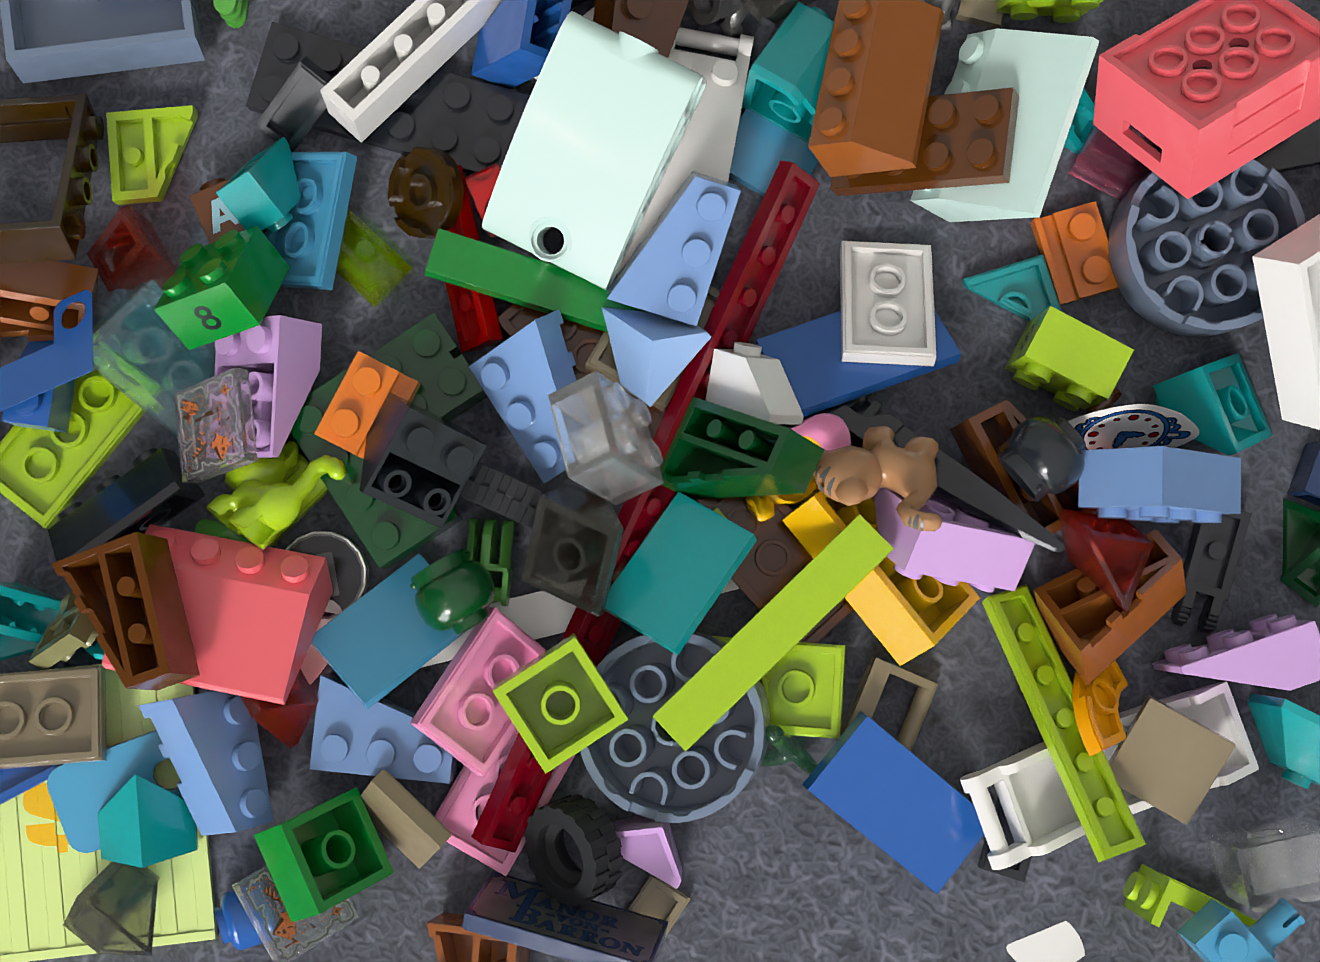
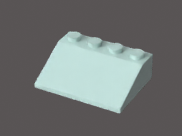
M998 28L968 34L966 41L960 48L959 61L954 76L944 95L1011 87L1019 94L1010 181L1009 183L914 190L910 201L949 222L1040 217L1099 40L1089 36Z

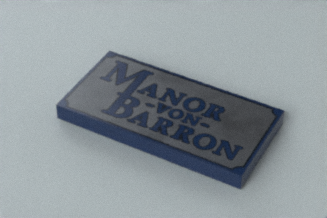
M492 871L466 910L462 924L464 930L573 962H655L668 927V921L595 900H590L577 906L563 905L558 903L554 897H550L542 885L508 875L504 876Z

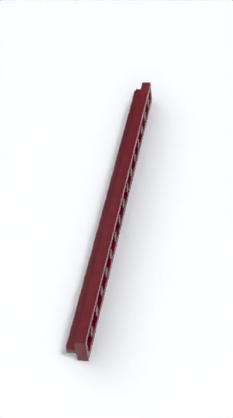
M783 160L779 162L703 330L711 338L689 362L682 374L561 639L563 641L575 633L596 667L604 659L621 620L603 610L599 603L677 494L654 480L692 397L706 400L714 348L733 350L734 342L748 343L820 185L817 180L794 162ZM520 733L516 737L471 836L482 845L514 853L524 835L525 828L528 826L527 820L529 816L533 815L553 771L552 769L545 774Z

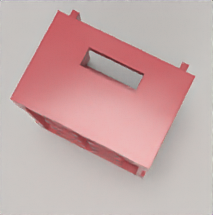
M1199 0L1140 36L1134 34L1099 55L1093 125L1186 199H1190L1320 118V21L1289 0ZM1132 125L1162 149V154L1130 130L1129 126Z

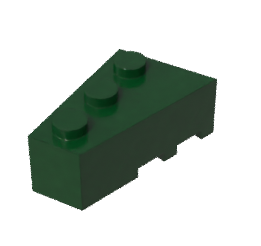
M692 397L654 481L691 499L804 494L825 449L790 428Z

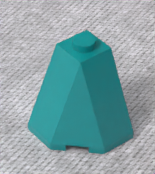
M800 2L797 3L749 70L742 102L743 109L751 110L808 144L834 21L831 20L825 11L817 7H807Z

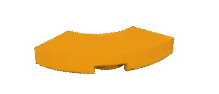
M1116 660L1088 686L1078 672H1075L1072 688L1073 708L1077 727L1089 757L1127 739L1120 721L1118 708L1120 693L1128 686V683Z

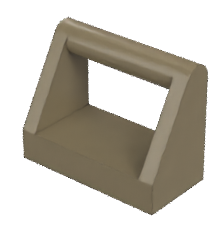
M870 656L842 724L841 735L861 711L872 719L889 674H892L918 685L897 737V741L912 752L938 684L879 658Z

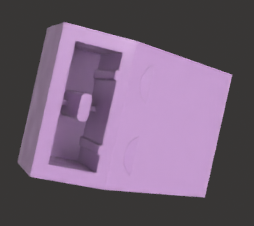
M282 315L264 317L259 326L215 341L214 380H220L221 376L228 372L234 374V389L230 391V396L233 398V403L237 404L240 433L237 434L236 440L241 444L242 453L240 458L279 457L320 371L322 324ZM230 375L223 378L220 387L218 382L213 383L212 386L214 414L212 415V427L210 430L211 442L214 440L216 433L219 436H224L225 434L226 438L229 436L228 442L237 433V430H235V407L231 405L228 392L226 397L225 394L220 392L224 383L228 388L232 387V377ZM218 406H219V416H220V422H221L220 425H218V413H217V409H216V407H218ZM234 441V452L232 443L226 452L230 454V458H232L233 454H238L239 447ZM210 447V459H220L215 450Z
M1271 614L1250 621L1251 629L1234 632V629H1227L1208 635L1206 637L1208 644L1191 647L1189 643L1167 649L1163 652L1166 659L1154 662L1152 665L1154 670L1291 691L1320 680V633L1315 621L1296 620L1294 614L1279 618L1276 614Z

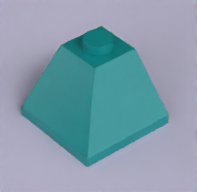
M1239 353L1153 385L1157 394V406L1174 410L1186 416L1199 429V435L1195 440L1228 456L1273 436Z
M1251 693L1247 702L1269 763L1284 769L1281 778L1308 790L1311 783L1320 785V715L1284 698Z

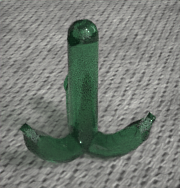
M776 724L767 726L766 739L777 749L766 751L761 766H778L793 761L807 775H810L818 763L804 749L807 736H790Z

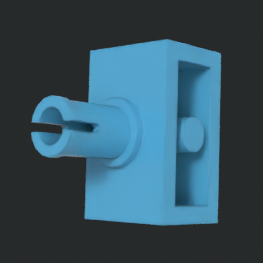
M1280 898L1269 911L1249 927L1246 924L1244 925L1230 909L1211 899L1179 928L1177 933L1203 962H1277L1274 958L1276 954L1273 950L1300 925H1304L1306 921L1300 914H1295L1297 910L1290 903Z

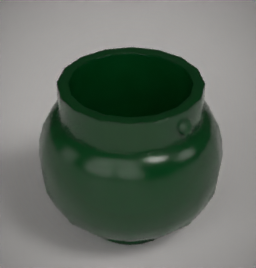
M464 549L457 550L429 565L410 579L412 582L410 587L417 590L415 595L417 610L426 624L434 630L446 631L453 628L458 636L490 617L486 608L494 601V582L481 563L470 560L471 553L469 551L465 552Z

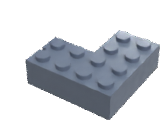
M0 0L6 60L23 84L206 61L201 24L197 17L199 15L197 0Z

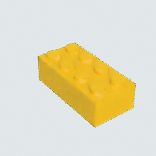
M818 490L782 520L813 559L859 514L878 532L874 496L859 504L847 506L829 498ZM886 557L845 599L899 666L935 646L980 597L967 582L959 581L957 586H951L928 575H922L921 579L906 577L898 573L894 569L895 563Z

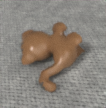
M877 426L869 427L865 432L862 448L845 446L824 450L814 472V477L819 490L829 498L847 506L856 505L873 497L880 488H886L904 497L898 504L896 511L905 526L919 531L935 532L941 527L942 520L940 515L918 511L927 503L928 498L932 497L937 488V472L934 460L939 449L938 443L933 438L913 437L904 448H900L893 441L895 433L891 428Z

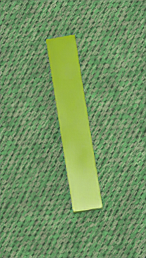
M859 514L652 717L686 752L880 564L894 548Z
M1027 584L1016 587L1015 591L1007 590L988 596L982 601V604L1098 863L1146 845L1104 751L1089 757L1083 744L1074 714L1072 700L1073 684Z

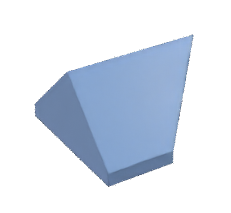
M602 307L620 384L649 407L654 404L711 338L705 330L698 326L655 313Z

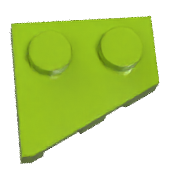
M193 105L106 113L112 201L117 205L163 201L197 121L198 110Z

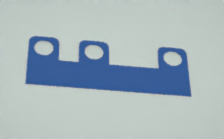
M84 290L60 301L55 307L54 344L0 368V412L94 371L92 293L89 290ZM73 302H82L85 306V313L81 322L74 328H64L61 319L65 309Z

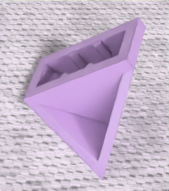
M641 815L613 822L617 837L621 841V855H623V858L677 889L682 881L683 869L670 823L655 822L654 819Z

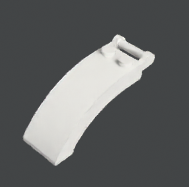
M679 27L668 58L703 75L707 80V84L620 266L617 276L692 171L728 182L753 46V36L741 34L740 38H734ZM679 45L736 56V61L676 50L675 46Z
M1227 681L1203 686L1159 700L1235 743L1234 750L1210 789L1230 785L1259 770ZM1141 706L1119 713L1125 733ZM1045 742L960 778L964 792L971 795L991 851L987 854L992 870L1010 867L1030 856L1048 854L1086 835ZM1119 743L1103 750L1108 761ZM993 784L1015 842L1009 846L987 788ZM1121 788L1132 814L1154 807Z

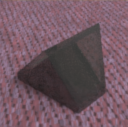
M111 861L77 896L63 926L98 954L152 956L157 888L160 877L148 867L140 868Z

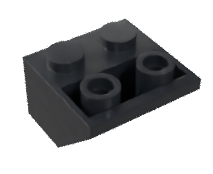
M390 392L367 433L359 490L368 496L442 528L487 445L466 429Z

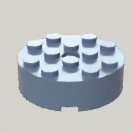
M1254 159L1190 199H1186L1154 172L1150 171L1126 192L1114 213L1108 239L1109 260L1121 294L1142 318L1152 325L1173 334L1188 337H1209L1235 330L1263 319L1252 256L1297 229L1306 221L1300 202L1288 182L1274 168L1268 169ZM1204 236L1209 239L1211 250L1201 243Z
M694 631L677 656L647 636L642 635L620 645L598 664V671L624 709L628 720L581 750L580 753L587 771L599 789L611 801L627 812L630 810L643 817L654 819L655 822L681 823L701 819L713 814L731 802L757 773L766 754L770 736L769 704L760 680L686 752L652 717L726 645L725 642L708 634Z

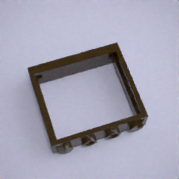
M87 94L0 99V143L68 139L52 220L0 224V264L76 259L79 240L84 239L86 234L85 208L86 205H90L92 202L90 181L92 172H96L98 169L97 144L98 140H102L104 137L102 116L96 117Z

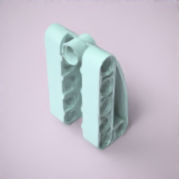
M571 11L559 29L520 119L492 192L482 228L534 254L540 260L551 262L608 290L620 269L703 95L707 84L706 78L659 54L657 49L621 31L616 33ZM552 227L559 229L564 236L563 248L556 254L547 251L543 244L544 234Z

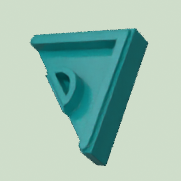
M1043 254L962 280L965 289L1027 321L1032 320L1049 306L1062 312Z

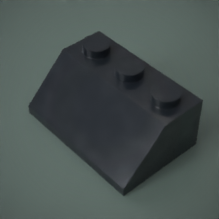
M157 448L149 449L133 461L135 466L133 469L121 477L114 475L104 480L96 487L95 491L97 494L84 504L82 502L74 503L58 515L60 521L48 529L56 562L134 532L145 534L150 524L164 526L204 497L205 493L192 476L189 477V474L183 471L184 464L174 451L160 448L159 450Z

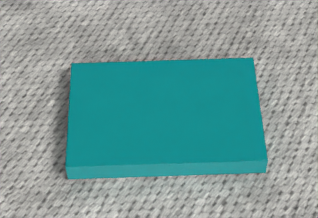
M678 492L599 605L609 614L678 656L757 539L753 533Z

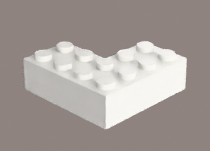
M1319 214L1252 256L1282 420L1320 430Z

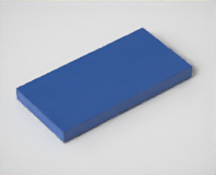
M935 309L936 360L934 366L841 362V311L756 339L755 344L762 347V355L780 360L804 415L803 417L958 363L961 356L960 350Z
M862 711L802 784L808 791L936 894L939 893L984 836L974 804Z

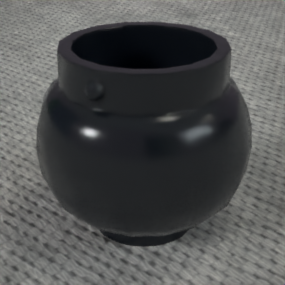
M1035 416L1024 420L1012 430L1006 441L1007 447L996 456L1012 479L1032 499L1039 502L1048 493L1058 494L1067 490L1081 477L1085 466V459L1080 450L1086 446V443L1075 428L1064 418L1059 417L1054 422L1046 416Z

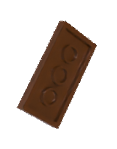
M1011 87L929 96L916 168L832 177L830 189L837 196L1009 183L1019 94Z

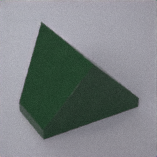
M1283 498V563L1280 581L1313 606L1318 607L1320 605V512Z

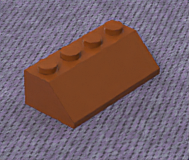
M839 0L808 144L809 149L830 177L916 168L944 16L941 8L920 0Z

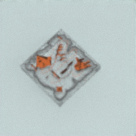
M233 368L174 393L182 483L197 484L258 461L249 373L247 369Z
M267 865L231 885L273 962L293 961L360 918L348 898L319 915L291 922Z

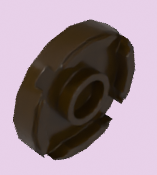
M418 146L410 149L413 151L408 155H402L396 161L389 177L388 201L389 206L395 208L397 217L393 218L400 229L409 236L433 239L436 238L438 228L449 231L456 224L463 207L464 185L461 171L449 154L442 149Z

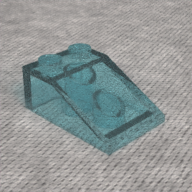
M151 279L138 284L93 326V367L106 380L182 442L179 432L180 418L176 395L178 393L183 394V391L199 385L205 386L206 391L205 383L214 379L216 349L215 344L211 342L188 350L155 312L154 308L164 291ZM213 383L208 384L207 399L202 388L195 390L193 393L185 394L184 398L179 397L181 400L180 406H186L182 403L183 399L197 402L198 406L197 413L191 416L190 425H188V420L183 418V415H187L184 413L186 411L181 410L182 434L187 442L212 418V415L201 418V421L195 422V419L203 417L205 412L213 410Z

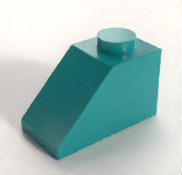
M284 137L252 157L216 192L245 230L258 226L261 231L267 228L271 234L278 231L292 220L293 216L289 211L301 199L290 145Z

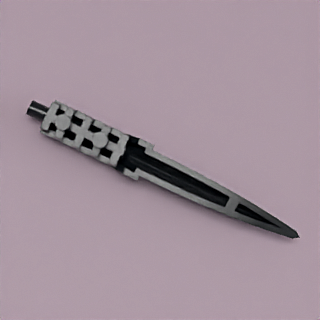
M873 393L809 415V417L822 413H830L839 416L844 420L849 429L851 445L862 448L864 434L869 427L887 426L891 428L895 433L893 441L900 448H904L913 437H920L891 414H883L880 402L874 400L872 403L867 401ZM940 449L938 450L934 460L937 472V488L933 494L997 527L1049 550L1062 552L1066 549L1060 540L1007 497Z

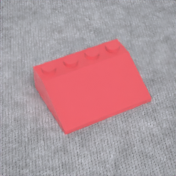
M150 524L145 534L168 540L200 676L180 682L179 684L285 705L333 593L326 557L268 546L265 549H261L252 543ZM104 653L102 660L103 667L105 669L115 670L112 664L110 663L109 659L107 658L106 654Z

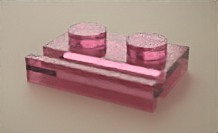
M1093 126L1068 173L1121 201L1133 184L1151 170L1096 126ZM1129 127L1130 130L1162 154V149L1142 133Z

